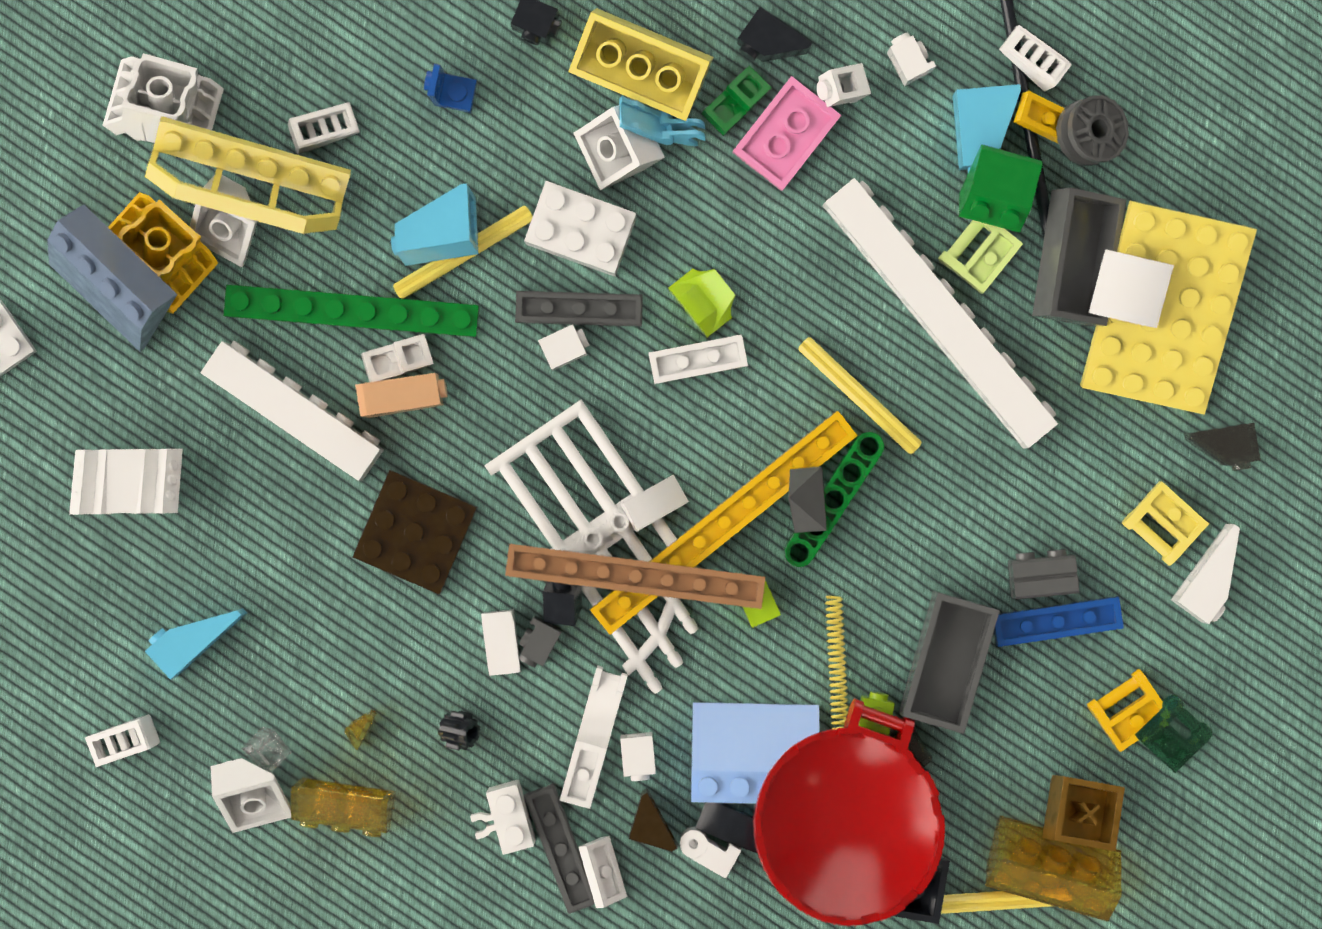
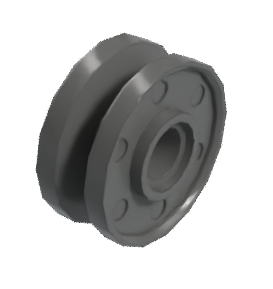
M1092 95L1067 105L1059 115L1056 126L1057 141L1062 152L1070 161L1081 166L1097 165L1119 156L1126 147L1129 136L1128 121L1123 109L1114 100L1104 95Z

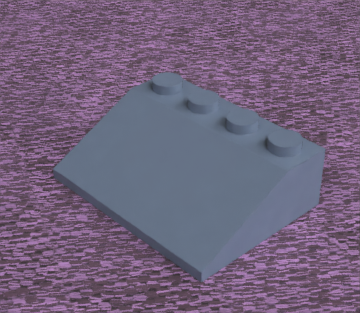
M82 205L59 219L47 240L49 265L141 352L146 347L177 294L85 205Z

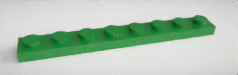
M226 284L223 316L477 338L480 306Z

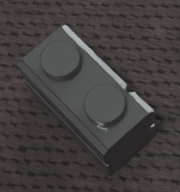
M1066 549L1047 550V557L1035 558V552L1016 553V560H1008L1007 562L1010 594L1013 599L1079 593L1076 556L1066 554Z

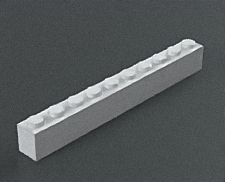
M853 178L823 204V207L1022 448L1031 447L1058 424L1053 418L1056 416L1055 411L1046 401L1040 403L1033 394L1036 391L1033 384L1025 376L1020 378L1013 370L1016 366L1013 360L1005 352L1000 354L992 345L996 342L987 329L984 327L979 329L973 322L975 318L973 312L965 303L959 305L952 296L955 293L954 289L945 279L939 280L932 272L935 267L924 254L919 256L912 248L915 243L907 232L903 229L899 232L891 223L894 217L885 206L878 207L871 197L874 196V193L864 181L858 183Z

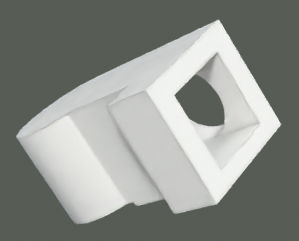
M696 826L685 829L680 838L682 852L697 863L726 878L741 852V847L731 843L724 847L708 838L706 833L695 828Z

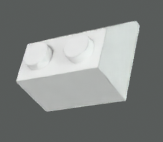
M619 105L610 108L574 132L600 190L642 172L665 158L658 142L620 128Z

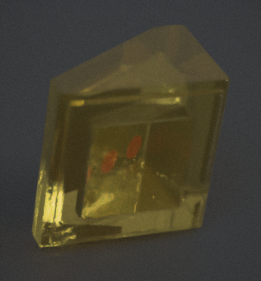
M375 710L368 711L345 727L344 732L356 750L363 743L377 714Z

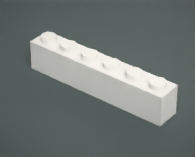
M223 341L220 343L200 372L201 374L356 480H364L384 451V449L378 446L380 440L366 430L360 434L352 428L354 424L352 420L340 412L334 416L325 410L328 404L312 394L308 398L299 392L302 388L301 385L287 376L282 380L273 373L276 369L261 358L258 362L247 356L249 350L238 342L233 341L231 345Z

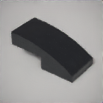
M705 803L695 828L746 850L758 853L754 837V816L744 811H737L722 803Z

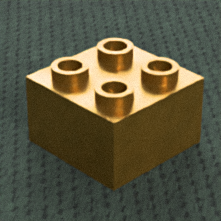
M1052 775L1042 838L1116 851L1125 787Z

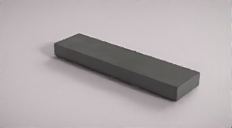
M516 291L515 323L642 327L643 295Z
M552 783L524 794L568 914L594 905L595 902L581 854L555 784Z

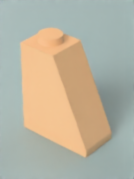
M437 373L355 385L360 415L366 418L444 405L443 398L448 397L445 379H439Z

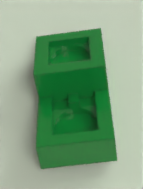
M749 65L703 110L702 115L725 136L772 87Z

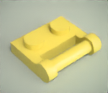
M1159 481L1137 507L1122 521V524L1128 530L1133 529L1163 556L1162 560L1168 566L1172 565L1209 525L1206 520L1162 481ZM1146 513L1178 540L1174 546L1171 547L1141 520Z

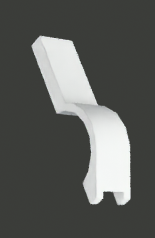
M597 666L560 801L590 809L628 674L622 673L621 676L604 672L603 667Z

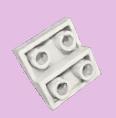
M1105 249L1089 313L1157 328L1174 265Z

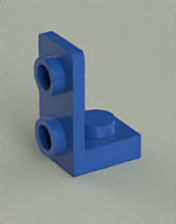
M434 64L432 72L427 71L424 82V90H427V95L434 106L472 112L477 80L445 74L441 65Z

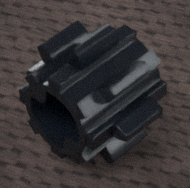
M451 711V714L447 713L444 715L443 720L439 723L438 735L441 737V741L446 742V748L458 751L459 749L467 750L468 747L472 748L474 743L478 741L480 726L477 724L478 720L472 719V713Z

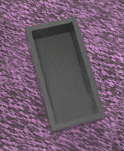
M1075 188L1051 191L1032 316L1088 327L1107 326L1108 317L1089 313L1105 249L1116 252L1118 250L1127 199Z
M933 591L898 711L903 717L962 734L965 733L1000 610Z

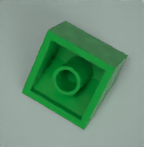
M981 144L960 190L959 217L1020 233L1033 204L1042 161Z

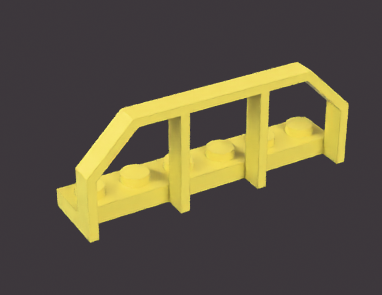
M161 116L145 177L175 199L305 234L337 229L351 170ZM159 152L217 168L211 190L178 180L157 164ZM223 170L272 183L273 187L268 206L217 192ZM283 186L335 201L332 213L303 216L275 208L279 187Z

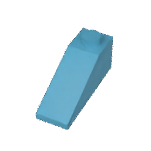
M239 609L167 631L162 628L149 639L152 645L145 652L171 680L178 677L244 617L247 612L244 609Z

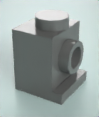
M534 616L530 622L535 626L534 630L527 628L519 643L524 649L518 658L534 668L537 664L544 666L562 632L560 628L550 623H544V620L537 616Z

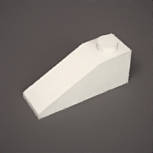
M1226 524L1171 599L1193 617L1206 624H1210L1211 621H1217L1226 608L1224 603L1229 595L1240 530L1235 524Z

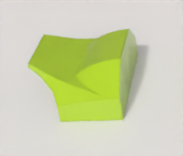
M691 269L668 287V290L706 338L732 319L731 307L736 295L715 269L707 271Z

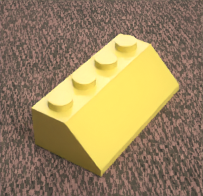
M596 8L590 13L568 72L686 121L714 57Z

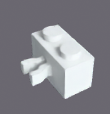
M520 780L489 787L486 795L491 813L478 812L471 814L470 817L472 822L477 820H483L484 822L493 820L494 823L487 825L484 830L476 831V839L484 838L492 831H496L503 855L533 847L536 839Z

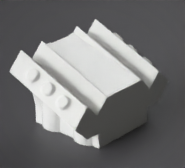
M144 53L141 59L128 57L120 62L103 126L115 135L126 133L136 141L142 140L155 143L161 116L212 130L224 88L211 78L198 75L197 68Z
M183 449L76 450L69 514L178 513Z

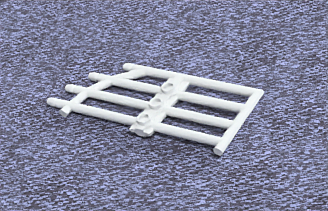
M582 399L484 465L491 476L498 471L501 472L552 546L551 549L612 557L608 548L623 538L637 560L649 562L652 559L634 533L635 529L621 506V503L644 490ZM577 417H579L631 493L617 504H614L562 428ZM551 435L555 438L605 511L590 522H588L536 446ZM524 453L528 455L578 528L575 533L564 540L561 539L510 464ZM663 518L651 523L667 547L677 539ZM581 586L582 592L592 606L603 599L596 588ZM664 597L666 603L658 622L647 606L637 613L651 634L639 650L622 626L612 633L629 658L622 665L627 674L630 675L637 670L654 694L663 688L645 660L657 646H659L664 655H667L668 661L675 668L683 664L680 654L674 650L675 647L666 635L674 615L677 616L679 621L683 622V627L690 634L698 630L697 623L690 617V613L679 598Z

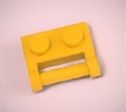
M1140 669L1133 672L1130 679L1099 700L1093 699L1086 704L1119 752H1122L1173 717ZM1140 688L1144 693L1142 697L1108 718L1104 712L1136 689Z

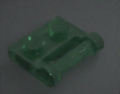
M1170 695L1163 701L1162 709L1135 736L1176 773L1210 740L1213 732L1206 723L1199 722L1184 707L1183 701L1178 696ZM1176 717L1191 731V736L1187 740L1170 725Z

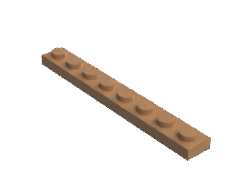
M509 544L505 576L757 609H762L765 577L516 544Z

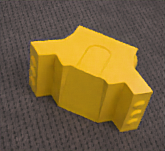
M139 192L108 226L121 241L177 294L167 311L173 314L218 264L212 252L200 242L201 236L160 199L156 202L149 195Z

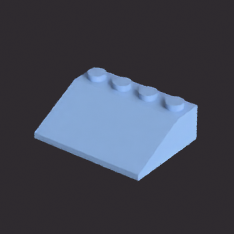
M693 702L691 802L756 804L762 783L775 762L794 744L820 732L819 705Z

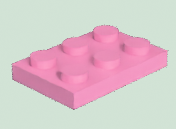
M791 76L732 153L779 190L783 191L839 120L841 114L832 107H827L823 100Z

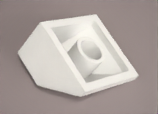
M223 175L221 176L217 192L250 201L244 186ZM214 176L203 188L211 190ZM195 204L190 227L201 236L200 242L209 250L243 267L258 221Z
M242 758L211 766L212 797L232 833L294 817L293 810L274 774Z

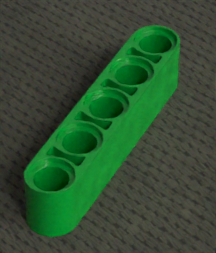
M874 432L862 433L854 439L824 485V497H826L829 491L836 490L842 497L841 504L837 508H829L825 502L827 531H822L818 535H812L810 532H793L784 547V557L791 565L804 567L815 557L882 455L884 442L878 434ZM866 437L872 438L876 443V450L870 456L862 453L860 449V443ZM848 464H854L859 470V476L853 482H848L843 477V469ZM797 543L803 544L807 549V555L801 561H794L790 556L792 546Z

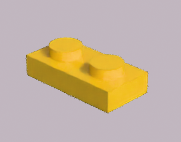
M1031 91L1022 93L1014 123L1059 144L1056 126L1059 115L1065 108Z

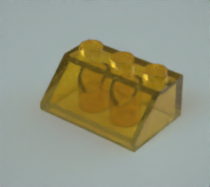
M301 778L291 787V820L300 821L299 825L307 828H318L319 824L330 825L331 830L347 833L350 832L351 828L363 830L362 834L365 836L381 837V834L387 833L391 826L396 791Z

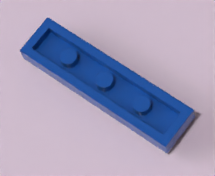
M1118 596L1000 613L994 629L996 646L1002 647L1123 629L1120 599Z

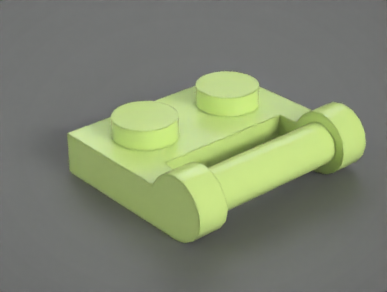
M972 220L947 252L943 251L938 260L983 294L1023 243L1004 228ZM986 228L991 233L967 263L963 265L957 259L980 230Z

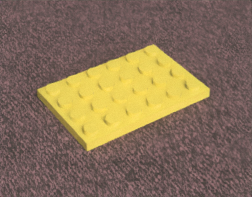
M1130 200L1117 252L1174 265L1157 328L1109 317L1107 326L1095 327L1080 386L1085 389L1205 415L1257 229Z

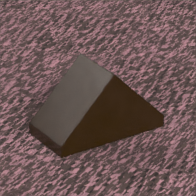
M648 788L641 792L629 839L673 852L678 849V843Z

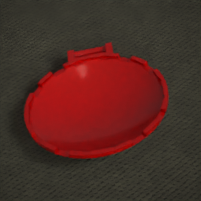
M854 698L849 707L843 728L822 731L794 744L775 762L764 779L758 794L754 813V837L758 856L766 875L776 890L791 905L806 915L823 922L844 926H860L883 921L906 909V906L919 894H922L932 880L944 847L945 817L942 815L938 798L939 792L932 777L917 761L914 754L908 750L915 725L914 719L907 717L903 719L865 706L863 701ZM860 718L897 730L896 739L858 726Z

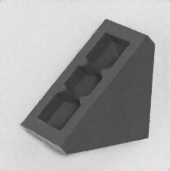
M822 466L790 469L789 503L795 533L827 531Z

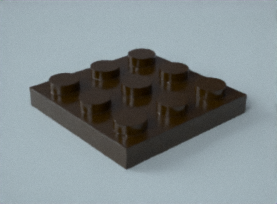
M389 470L352 558L440 595L478 507Z

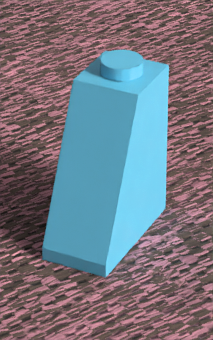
M1020 84L959 89L952 95L959 170H968L969 173L981 144L997 149L1001 148L1021 92Z
M467 183L460 184L395 223V236L391 237V247L394 255H398L405 266L479 254L476 197Z

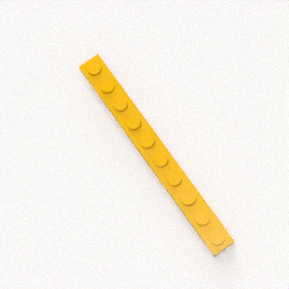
M839 411L834 412L649 562L694 568L789 491L790 469L819 467L858 435ZM613 590L589 610L609 635H611L658 596Z

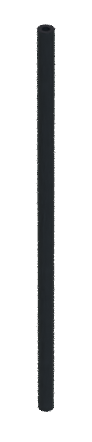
M1000 0L1006 36L1008 38L1016 26H1018L1013 0ZM1020 41L1014 48L1016 51L1021 49ZM1011 61L1015 85L1020 84L1021 92L1018 97L1019 103L1022 93L1029 91L1027 75ZM1023 127L1028 157L1042 161L1037 133ZM1042 163L1035 196L1044 241L1050 202Z

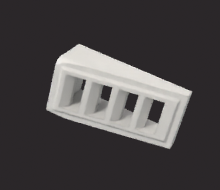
M1020 25L1016 26L999 49L1044 92L1055 87L1072 65L1065 57ZM1022 40L1024 45L1019 51H1016L1014 49L1015 46ZM1030 49L1033 50V54L1027 59L1025 55ZM1041 58L1043 62L1040 66H1037L1036 62ZM1049 67L1053 69L1050 74L1046 72Z
M350 102L290 118L288 121V128L297 154L322 147L360 132ZM342 113L347 126L346 129H341L337 118L338 114ZM329 117L334 132L329 133L325 119ZM318 122L321 136H316L312 123ZM301 127H306L309 139L304 140L300 130Z
M149 714L85 737L96 767L151 749L160 743ZM126 730H128L130 738L132 740V747L130 746L128 737L126 735ZM114 734L116 735L121 751H118L117 745L113 737ZM104 738L110 753L108 756H106L100 740Z

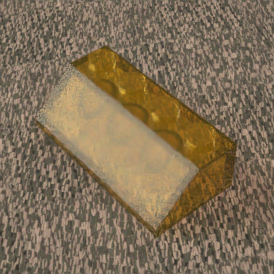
M1004 816L999 817L987 860L985 886L1107 922L1109 921L1122 897L1121 850L1111 851L1042 838L1044 830L1042 827Z

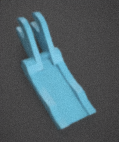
M621 95L619 99L620 128L664 145L678 143L698 146V142L692 138L706 141L705 134L702 131L691 127L697 126L698 128L705 129V122L701 119L688 118L686 121L673 119V116L652 109L638 100H630Z

